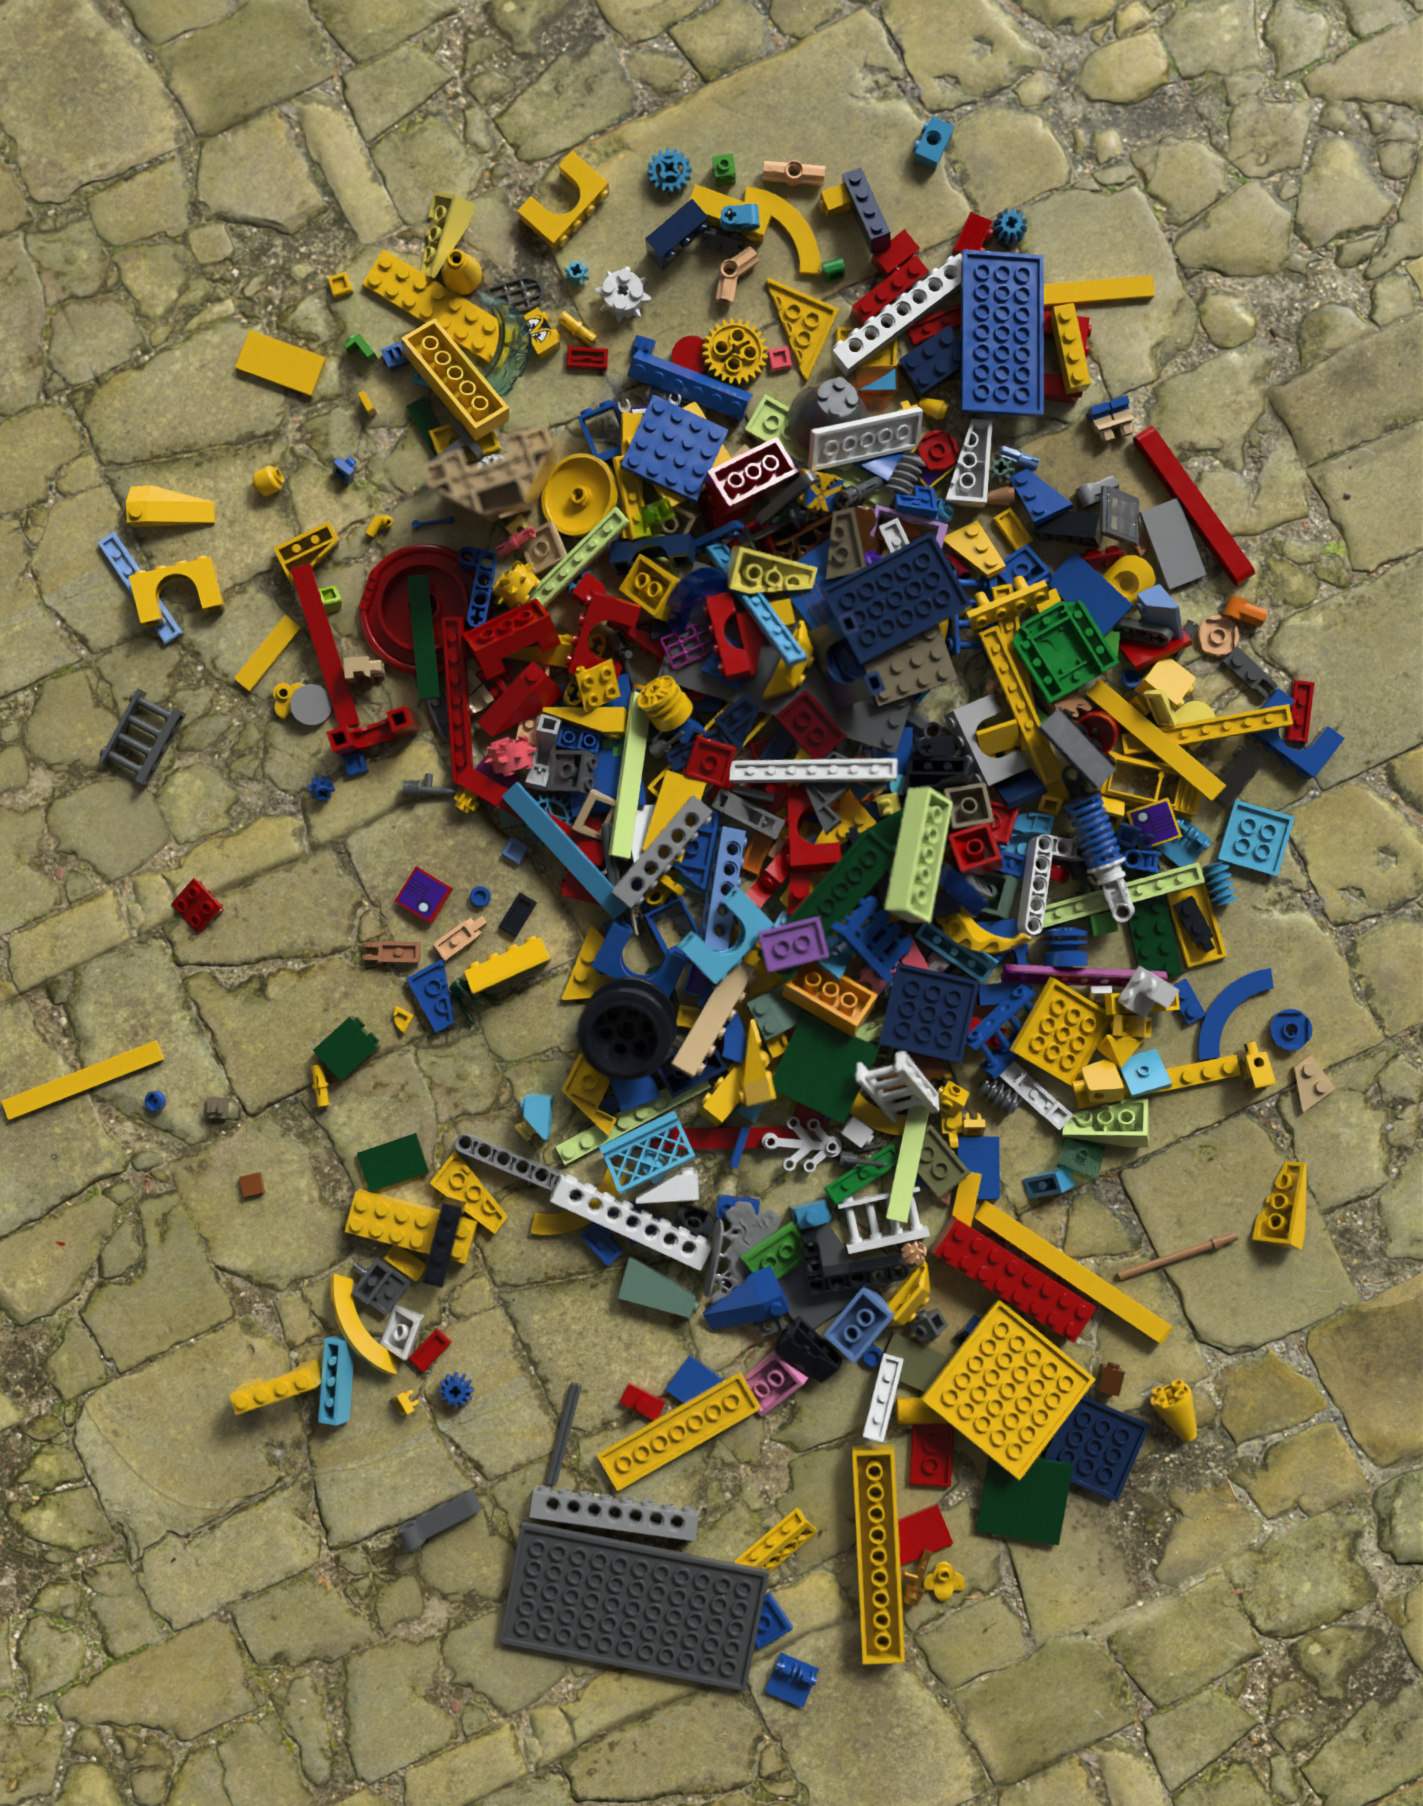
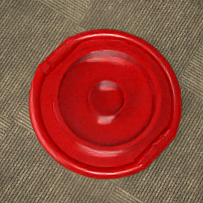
M414 544L390 553L370 571L358 606L360 625L366 641L375 654L395 669L417 675L407 576L429 575L438 674L445 672L441 618L463 616L464 632L469 631L467 628V615L476 572L466 571L459 567L457 551L437 544ZM462 556V557H461L462 560L465 561V562H469V561H470V560H469L467 557H465V556ZM485 579L478 581L480 585H487ZM491 597L486 622L490 620L493 612ZM482 598L474 600L477 605H484L486 603ZM480 613L475 615V625H478ZM465 642L467 661L472 656Z

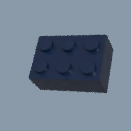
M950 325L898 360L897 369L919 400L961 372V341Z

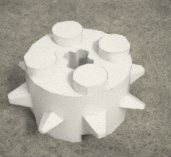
M627 266L625 269L613 273L607 271V278L603 286L595 290L604 299V304L600 311L608 310L613 316H616L617 322H621L623 317L630 318L634 315L640 318L642 304L651 301V297L643 292V285L647 280L646 277L639 278L633 272H630V267Z

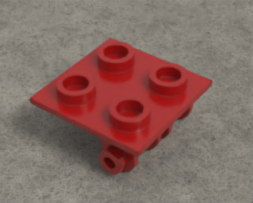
M193 878L171 905L199 934L215 915L221 914L224 909L222 908L223 904L214 899L215 896L213 894L210 895L211 891L204 887L202 881Z

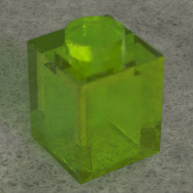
M668 497L639 508L646 528L675 517Z

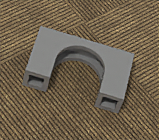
M993 694L955 709L944 716L946 725L954 735L955 744L960 749L962 756L970 757L976 768L973 783H986V788L1028 769L1019 750L1001 758H991L985 755L976 743L975 732L978 725L1001 713Z

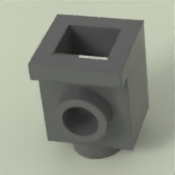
M782 1315L768 1319L773 1323L770 1327L765 1326V1321L767 1320L753 1322L757 1334L761 1332L763 1337L781 1329H786Z

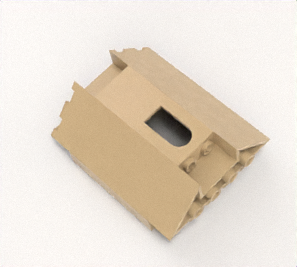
M546 425L528 431H525L523 428L503 435L508 450L507 453L501 454V456L506 457L505 459H499L495 462L493 459L490 460L489 464L485 463L480 467H477L480 462L467 466L460 449L442 455L440 460L422 465L428 483L426 485L441 498L493 524L495 521L528 510L533 511L558 458Z

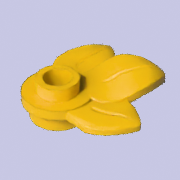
M282 682L274 687L273 697L276 700L274 709L280 718L285 719L289 713H292L290 709L291 697L296 689L304 684L295 683L289 685ZM281 689L287 690L285 697L280 696L279 691Z
M943 1561L936 1564L933 1572L924 1578L923 1588L925 1590H934L937 1599L945 1602L950 1599L953 1591H964L965 1583L962 1575L954 1572L952 1565Z

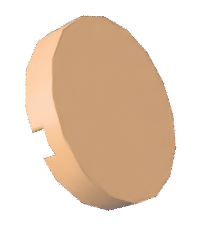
M1221 615L1211 616L1203 621L1197 632V642L1201 650L1207 655L1214 657L1225 656L1236 647L1239 640L1237 626L1231 619Z

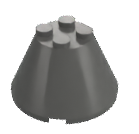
M837 377L803 389L794 398L790 406L788 424L795 441L809 453L811 430L869 418V414L855 388L844 378Z

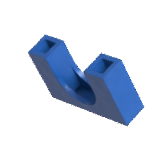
M1278 688L1270 694L1260 709L1289 704L1291 707L1295 700ZM1327 726L1320 730L1306 749L1294 750L1283 743L1279 735V728L1247 734L1251 740L1259 741L1263 744V748L1268 753H1275L1280 757L1281 763L1296 769V774L1303 779L1315 778L1345 739L1331 727Z
M615 919L591 967L597 973L607 974L613 977V979L625 976L647 979L659 986L669 997L688 962V958L681 951L671 947L662 965L655 972L644 975L631 971L624 962L623 949L632 934L633 927Z
M1018 919L976 923L985 931L999 937L1014 939L1020 934L1017 930ZM1027 943L1010 949L1014 956L1015 965H1030L1026 964V955L1029 954ZM1009 982L980 984L977 992V1003L979 1006L1000 1004L1020 984L1025 985L1031 990L1032 985Z

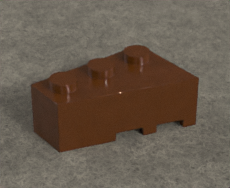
M912 1052L906 1053L930 1084L943 1079L953 1078L940 1059ZM895 1073L879 1077L877 1079L880 1082L887 1079L899 1077L900 1075H897ZM902 1084L884 1090L886 1092H891L909 1086L906 1084Z

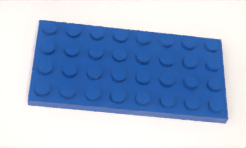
M978 250L962 251L961 412L1042 417L1044 415V255Z

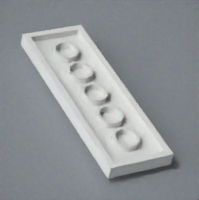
M920 407L811 430L808 468L816 471L914 449L919 444L923 410Z

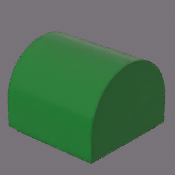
M842 257L821 263L825 282L845 277V265Z

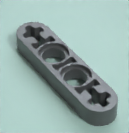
M813 470L802 474L755 516L761 527L774 520L788 505H791L818 480Z

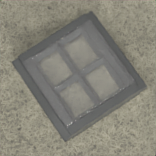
M1102 486L1100 498L1101 535L1130 546H1138L1139 499L1112 487Z

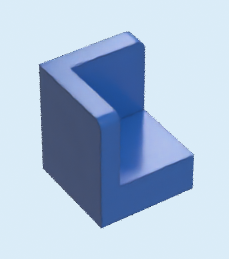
M688 718L682 725L671 732L674 736L682 731L685 732V735L679 739L685 745L690 737L693 738L696 732L705 736L708 733L696 720Z

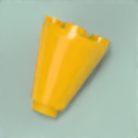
M455 249L448 253L441 274L444 285L459 296L472 293L482 283L480 264L474 257L461 250Z
M1182 1379L1174 1380L1171 1384L1164 1387H1155L1152 1390L1153 1396L1151 1397L1153 1408L1182 1441L1188 1442L1195 1439L1197 1436V1425L1190 1387Z

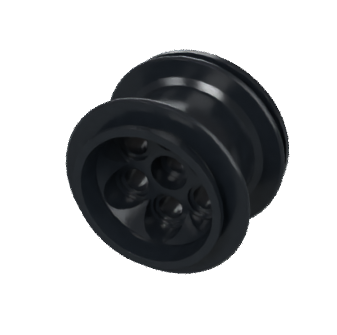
M634 976L610 980L591 995L585 1006L577 1030L579 1048L588 1064L605 1077L619 1081H635L645 1078L657 1071L670 1053L676 1033V1014L667 994L653 982ZM629 1007H634L636 1009H639L640 1011L634 1013L630 1010ZM616 1009L619 1015L613 1016L609 1013V1010ZM649 1021L654 1027L646 1028L643 1023ZM626 1022L633 1024L631 1029L625 1027ZM609 1028L612 1034L607 1035L602 1029ZM642 1040L647 1044V1046L640 1047L637 1045L636 1041ZM621 1043L626 1047V1049L619 1050L616 1047V1044Z

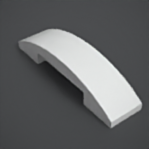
M1015 1061L999 1075L1058 1130L1073 1116L1070 1111L1053 1098Z

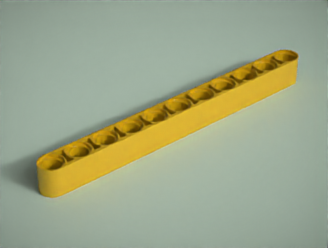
M984 1201L974 1218L1161 1345H1163L1174 1327L988 1201Z

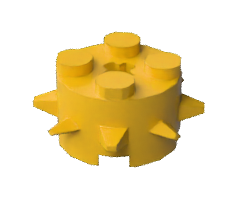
M519 560L512 563L510 567L513 569L508 570L505 574L502 573L492 587V592L497 596L494 603L500 605L504 602L511 609L516 608L519 603L521 605L524 604L530 596L528 592L531 589H535L540 583V580L531 572L534 564L529 565L527 563L523 565Z

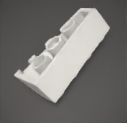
M971 420L945 499L946 501L963 507L984 508L986 505L992 420Z

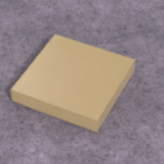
M549 521L534 529L536 538L522 545L521 549L526 562L529 565L534 564L531 572L535 576L555 567L567 555L554 521Z

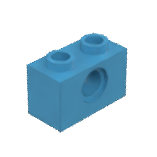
M932 116L930 122H925L921 134L923 137L921 141L917 140L912 150L915 153L913 161L936 171L952 136L954 126ZM933 140V141H935L937 144H936V145H930V144H928L927 141Z

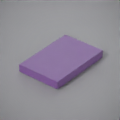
M819 916L757 932L768 973L830 957Z

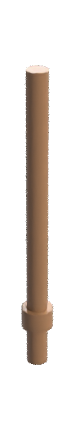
M1235 1232L1222 1237L1218 1235L1210 1238V1241L1119 1271L1117 1274L1119 1279L1122 1280L1213 1248L1214 1250L1220 1249L1223 1245L1238 1240Z

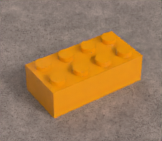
M815 961L804 964L789 983L787 981L784 983L782 996L854 1037L873 1009L877 994L842 975L838 983L833 979V975L828 971L824 972Z

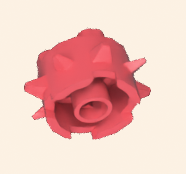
M518 735V740H510L509 737L492 742L491 746L487 747L488 755L483 757L486 759L484 763H491L495 774L503 773V776H510L515 774L517 769L522 768L525 770L534 766L532 752L536 751L537 748L534 747L535 743L529 744L527 737L524 735Z

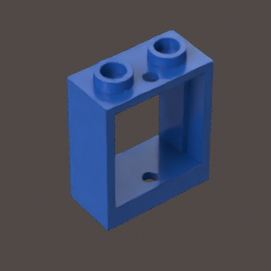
M610 400L600 403V408L593 411L591 408L581 411V416L577 418L592 455L604 462L611 460L613 457L620 456L621 445L598 454L585 421L613 410L621 430V413L616 401L611 403Z
M676 894L667 898L666 904L660 907L652 906L648 908V913L645 914L665 956L669 949L652 917L680 904L694 933L700 937V931L682 896L677 898ZM677 945L673 946V948L679 950Z

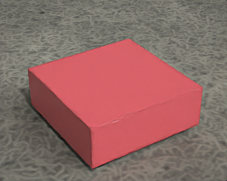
M788 346L768 350L772 372L792 368Z

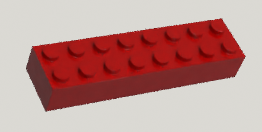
M953 1215L931 1248L934 1255L1073 1343L1076 1342L1096 1310L1093 1304Z

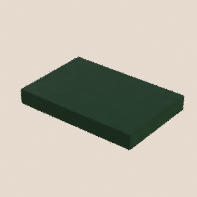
M417 1133L357 1153L370 1192L430 1172Z

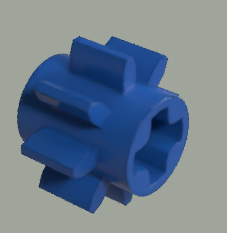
M322 775L312 778V784L308 785L312 799L317 798L320 801L331 798V792L335 791L331 778L326 779Z

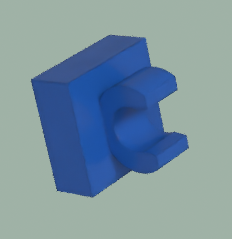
M636 335L630 356L633 357L638 350L652 355L656 340Z
M351 456L345 462L338 457L333 462V473L349 485L354 480V469L356 468L354 464L357 461Z

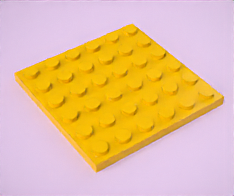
M997 1299L921 1399L1020 1480L1096 1379L1000 1299Z

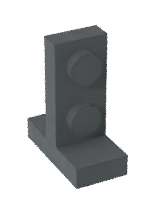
M457 419L451 424V429L458 440L431 459L429 463L440 460L442 455L460 449L463 456L466 454V450H468L477 462L484 458L483 450Z

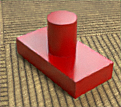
M790 873L787 915H792L808 897L811 874Z
M629 1382L619 1403L652 1420H656L666 1401Z

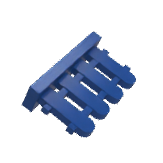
M870 896L858 902L860 906L851 916L847 915L844 918L846 920L844 924L836 921L831 928L879 979L889 984L894 978L889 971L895 970V964L904 953L908 955L913 940L907 935H902L898 938L901 926L895 922L887 925L886 923L890 918L889 912L881 909L876 913L874 910L878 906V900ZM871 916L872 919L862 929L860 926ZM882 928L884 931L879 935V937L875 941H873L872 939L874 938V936ZM894 941L895 944L885 954L884 951Z

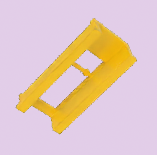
M1109 751L1106 755L1110 754L1117 762L1160 771L1155 797L1153 800L1110 790L1113 774L1101 785L1099 790L1101 791L1100 794L1125 800V806L1138 808L1158 801L1162 778L1165 776L1164 773L1180 775L1167 764ZM1181 776L1174 804H1171L1175 817L1180 814L1186 820L1192 821L1193 816L1198 815L1202 794Z

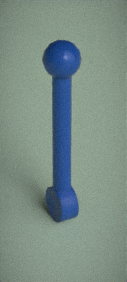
M448 516L445 519L422 522L414 520L412 526L418 529L424 525L446 522L452 524L454 517Z

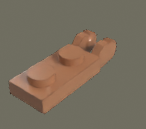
M363 942V947L365 948L378 947V956L366 954L363 955V960L418 963L421 961V942Z

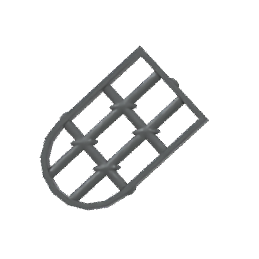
M529 276L519 277L487 288L489 296L493 300L506 296L508 303L506 302V304L499 307L502 309L509 306L511 312L503 314L504 318L519 313L513 309L515 304L526 301L527 307L519 309L521 313L537 307L543 298V288L540 282ZM523 280H531L535 283L524 286ZM520 282L521 286L511 291L507 290L506 285ZM539 285L541 293L528 297L526 290ZM500 287L504 288L503 293L494 297L491 295V290ZM523 291L524 297L522 299L511 302V294ZM540 297V299L535 304L530 306L529 301H531V299ZM491 300V305L493 306L496 318L502 319L501 315L498 316L496 310H498V308L495 307L494 302Z

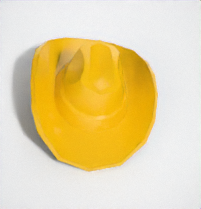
M1136 555L1120 558L1103 576L1105 580L1134 605L1127 615L1137 611V594L1154 587L1156 580L1153 568L1145 559Z

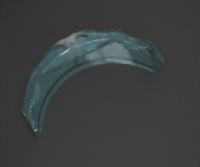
M476 290V296L487 308L492 307L499 326V338L495 354L482 376L500 397L506 396L513 389L512 385L517 378L522 377L527 368L529 354L532 349L531 333L529 332L526 319L517 308L504 300Z

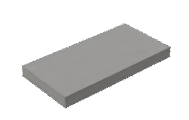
M1179 498L1139 513L1167 590L1207 575Z

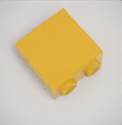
M1168 656L1151 666L1135 688V691L1145 698L1144 692L1146 689H1164L1172 708L1178 710L1185 702L1182 698L1184 696L1187 697L1194 689L1192 684L1196 677Z

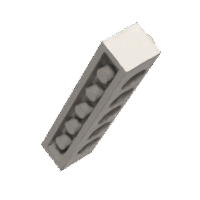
M692 795L611 892L628 907L632 908L633 905L637 907L644 899L642 896L647 889L651 891L658 883L656 878L660 873L664 875L670 869L671 865L669 863L674 857L678 859L685 851L683 846L687 841L691 843L699 834L696 832L701 825L705 827L712 819L710 814L713 811ZM687 815H692L695 818L694 826L689 827L685 824ZM674 831H679L682 835L679 843H675L671 839ZM660 847L668 849L669 854L667 858L661 859L658 856ZM647 863H652L655 866V872L652 875H647L644 871V866ZM634 879L641 881L642 886L638 891L631 889L630 884Z

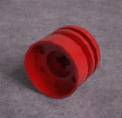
M1092 711L1086 713L1078 720L1076 724L1081 723L1088 730L1087 735L1092 740L1095 738L1102 745L1103 748L1101 750L1105 754L1112 750L1118 739L1119 728L1111 715L1103 711ZM1095 728H1097V731H1101V734L1098 736V738H1096L1094 734H1091V732H1093Z

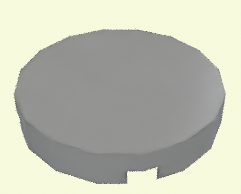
M314 684L303 685L296 689L290 700V709L293 716L299 722L306 725H317L325 721L330 715L332 708L331 699L327 691Z

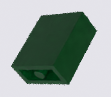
M348 1017L313 1049L316 1055L340 1081L346 1079L381 1047L378 1044L379 1039L377 1036L365 1030L364 1027L366 1025L359 1017Z

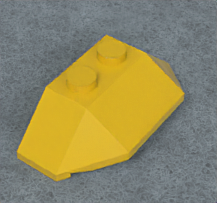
M801 620L792 636L806 654V662L787 667L781 659L763 694V699L765 700L795 691L797 686L801 687L806 677L803 674L805 668H810L815 659L812 656L814 649L807 634V629Z
M926 1261L922 1262L919 1266L916 1265L886 1301L894 1314L893 1319L886 1327L902 1326L906 1322L910 1323L914 1319L915 1311L918 1307H923L929 1301L930 1283L928 1263Z

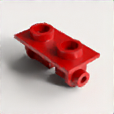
M1117 545L1106 546L1105 550H1085V553L1079 554V556L1093 569L1098 570L1102 569L1101 561H1104L1105 568H1109L1123 557L1120 554L1125 553V551Z

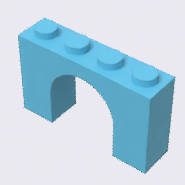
M734 887L721 900L722 904L736 917L740 927L739 937L731 948L725 951H713L693 932H690L677 945L679 950L714 984L723 981L727 976V972L732 967L739 965L742 957L756 947V943L759 940L757 932L771 929L774 925L753 901L737 887Z

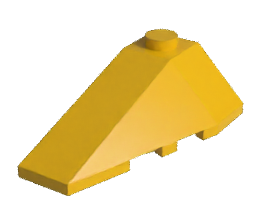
M152 485L133 486L130 488L126 500L127 523L133 528L215 523L214 502Z

